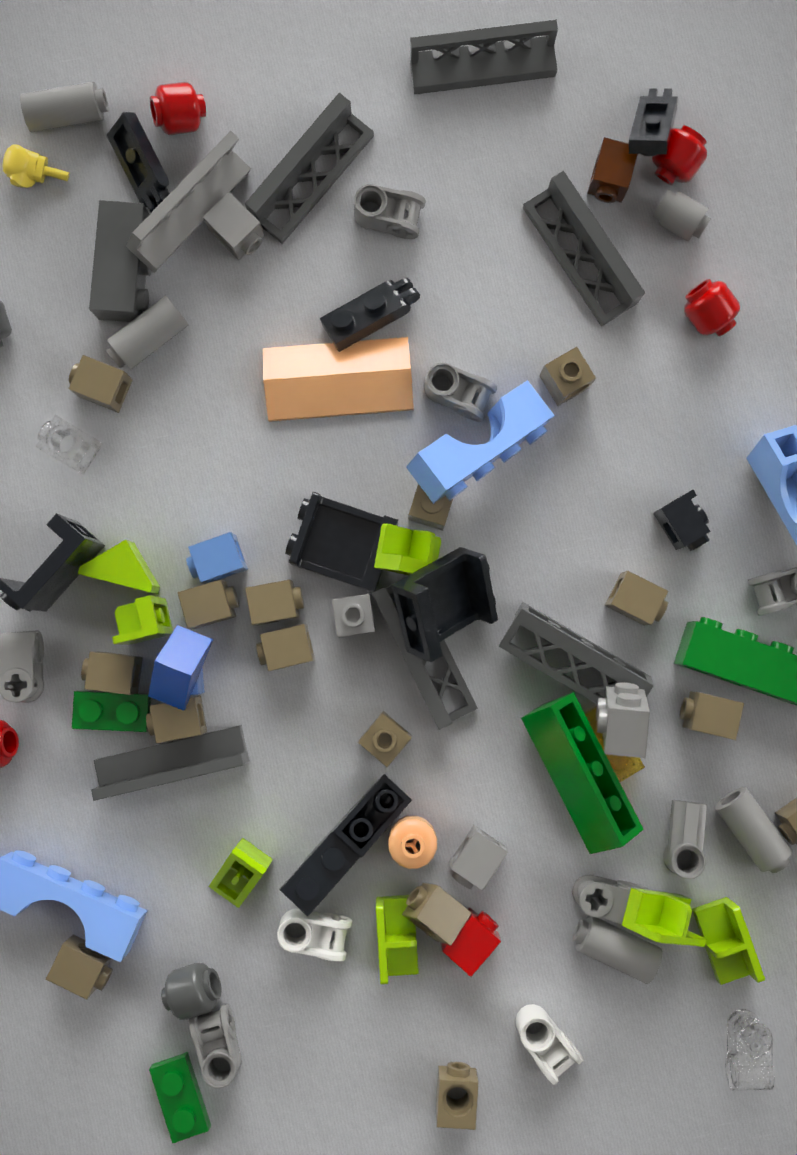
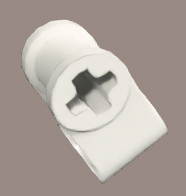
M292 909L282 916L278 927L277 939L280 946L291 953L316 956L328 961H344L347 956V952L344 950L347 929L352 927L353 920L349 917L333 913L312 912L307 917L300 909ZM291 923H299L305 928L306 932L299 938H293L286 933L285 927ZM335 931L334 940L330 943L332 932Z
M531 1004L519 1010L515 1022L520 1039L540 1070L553 1085L559 1082L558 1077L573 1064L577 1063L580 1065L584 1062L583 1057L563 1031L561 1032L542 1007ZM535 1022L543 1023V1028L536 1034L526 1032L530 1024Z

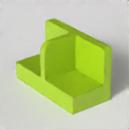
M382 524L374 568L409 576L438 560L441 538L430 531L411 530L392 524Z
M148 595L136 598L134 603L119 606L115 610L119 635L112 637L113 644L132 645L169 636L173 632L165 598Z
M631 888L622 922L623 927L658 943L705 947L707 940L688 931L692 915L690 907L692 899L681 894Z
M409 895L376 897L381 985L388 984L389 976L419 974L416 925L402 915L408 906L406 901Z
M724 897L692 908L699 932L702 937L707 939L705 949L717 982L723 985L749 975L757 983L765 981V976L740 907L728 897Z

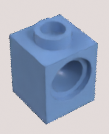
M232 532L188 547L191 554L190 557L186 558L189 571L194 579L199 577L201 583H211L248 570L237 536Z

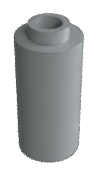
M95 82L20 95L23 117L30 132L103 121V112L109 111L105 91L103 88L98 89Z
M165 295L107 340L111 347L106 351L119 368L126 364L130 369H133L189 326V324Z
M746 787L730 792L716 804V811L760 871L777 873L789 865L792 849Z
M589 916L586 921L580 919L576 925L572 939L577 942L576 950L645 984H649L656 976L662 960V949L599 918Z

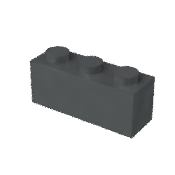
M99 200L89 310L98 320L131 322L149 307L148 289H145L146 276H150L152 270L126 247L132 232L150 215L144 203Z

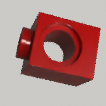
M469 908L468 910L472 913L452 945L441 943V948L445 955L472 977L501 943V939L496 931L499 925L487 913L481 911L477 914Z

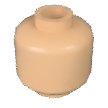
M405 816L399 819L391 827L388 836V850L392 859L407 869H419L427 865L434 858L437 850V836L433 826L426 819L419 816ZM417 841L420 843L418 848L416 847Z

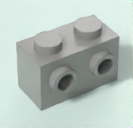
M620 682L616 683L615 687L606 686L605 698H598L597 733L603 734L604 753L607 755L646 758L650 710L645 690L639 689V686L636 684Z

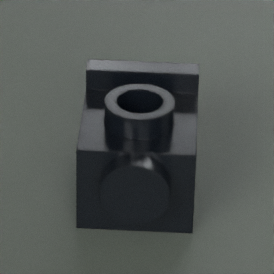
M694 490L685 493L653 513L675 550L687 546L692 551L710 540L707 534L711 531L706 525L709 523L708 517L698 504L694 505L691 501L692 498L697 496Z

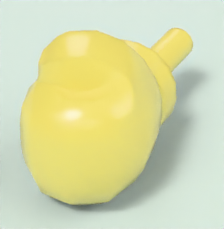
M11 145L4 154L3 172L10 178L11 184L16 187L28 188L32 187L36 182L43 183L46 176L67 182L69 180V172L49 167L48 157L41 156L39 153L27 150L20 145Z

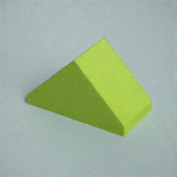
M124 540L80 566L78 570L79 575L159 594L160 586L135 543L129 540Z
M242 838L208 887L239 908L273 859Z

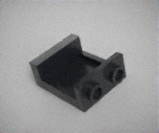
M312 492L310 500L304 498L299 509L297 519L302 520L298 535L292 533L286 547L285 554L290 556L289 563L299 568L375 592L383 571L374 568L382 524L398 526V519L386 515L381 517Z
M56 513L46 525L63 541L25 583L0 578V590L3 592L0 598L17 611L22 608L29 612L32 610L46 612L79 576V567L95 558L105 545L78 521Z
M459 547L391 585L408 653L432 663L443 656L440 645L442 640L476 620L489 624L498 621L495 606L496 599L493 595L489 574L490 567L484 554Z

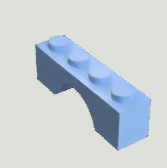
M528 380L501 397L487 413L491 425L489 442L480 445H470L457 441L448 434H445L418 452L406 466L433 504L444 496L449 501L468 487L465 483L468 479L474 477L476 481H479L495 468L492 463L500 458L505 463L521 451L519 444L526 440L531 445L547 432L544 426L555 415Z
M794 425L764 434L746 459L797 545V426Z
M11 851L0 857L1 911L16 916L34 902L41 900L59 901L72 908L81 919L85 930L86 948L119 962L128 955L148 911L139 907L140 903L136 899L126 895L113 896L104 892L105 887L91 880H84V882L70 877L71 873L67 869L60 866L50 865L46 867L35 862L36 857L25 851Z

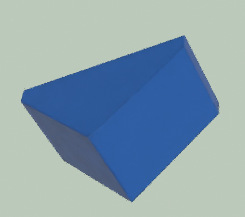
M177 625L154 661L148 697L184 711L214 639Z

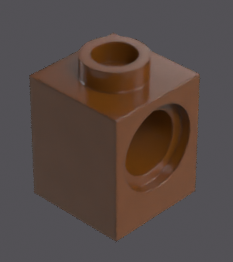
M604 137L597 154L587 194L594 195L596 199L605 203H614L615 201L622 203L629 189L638 154H629L628 143Z

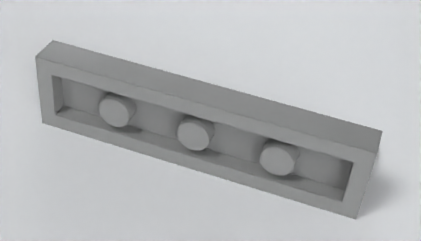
M232 131L206 155L132 232L126 247L154 273L204 221L203 216L228 192L231 193L250 172L251 168L233 151L239 138Z

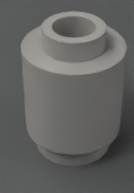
M670 190L667 191L653 215L654 218L660 221V226L688 242L692 235L699 239L711 218L705 216L709 208L680 191L675 194Z

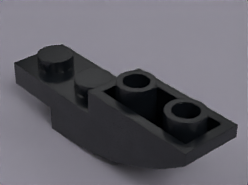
M384 774L324 837L279 890L308 917L356 861L365 855L412 799Z

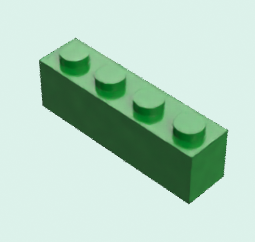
M701 617L699 622H687L673 664L797 706V655L793 654L794 647L772 641L770 646L757 642L758 635L741 629H736L735 634L721 629L723 623L706 617Z
M574 692L544 703L521 717L589 854L623 847L644 830Z

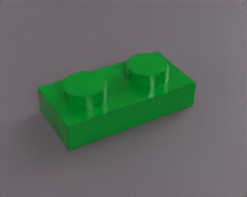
M74 691L72 729L148 732L146 715L151 713V697H148V694L140 693L126 695L110 692Z
M188 1052L152 1064L149 1071L172 1144L208 1132L211 1122Z

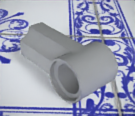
M672 800L668 845L663 853V861L666 867L674 874L685 879H695L703 873L706 866L703 843L707 804ZM683 850H689L692 857L691 863L688 867L679 869L676 861L678 854Z

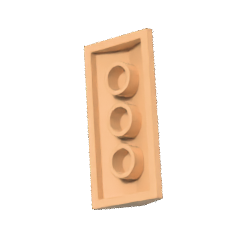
M408 337L358 341L338 352L333 343L263 348V382L269 422L414 410Z

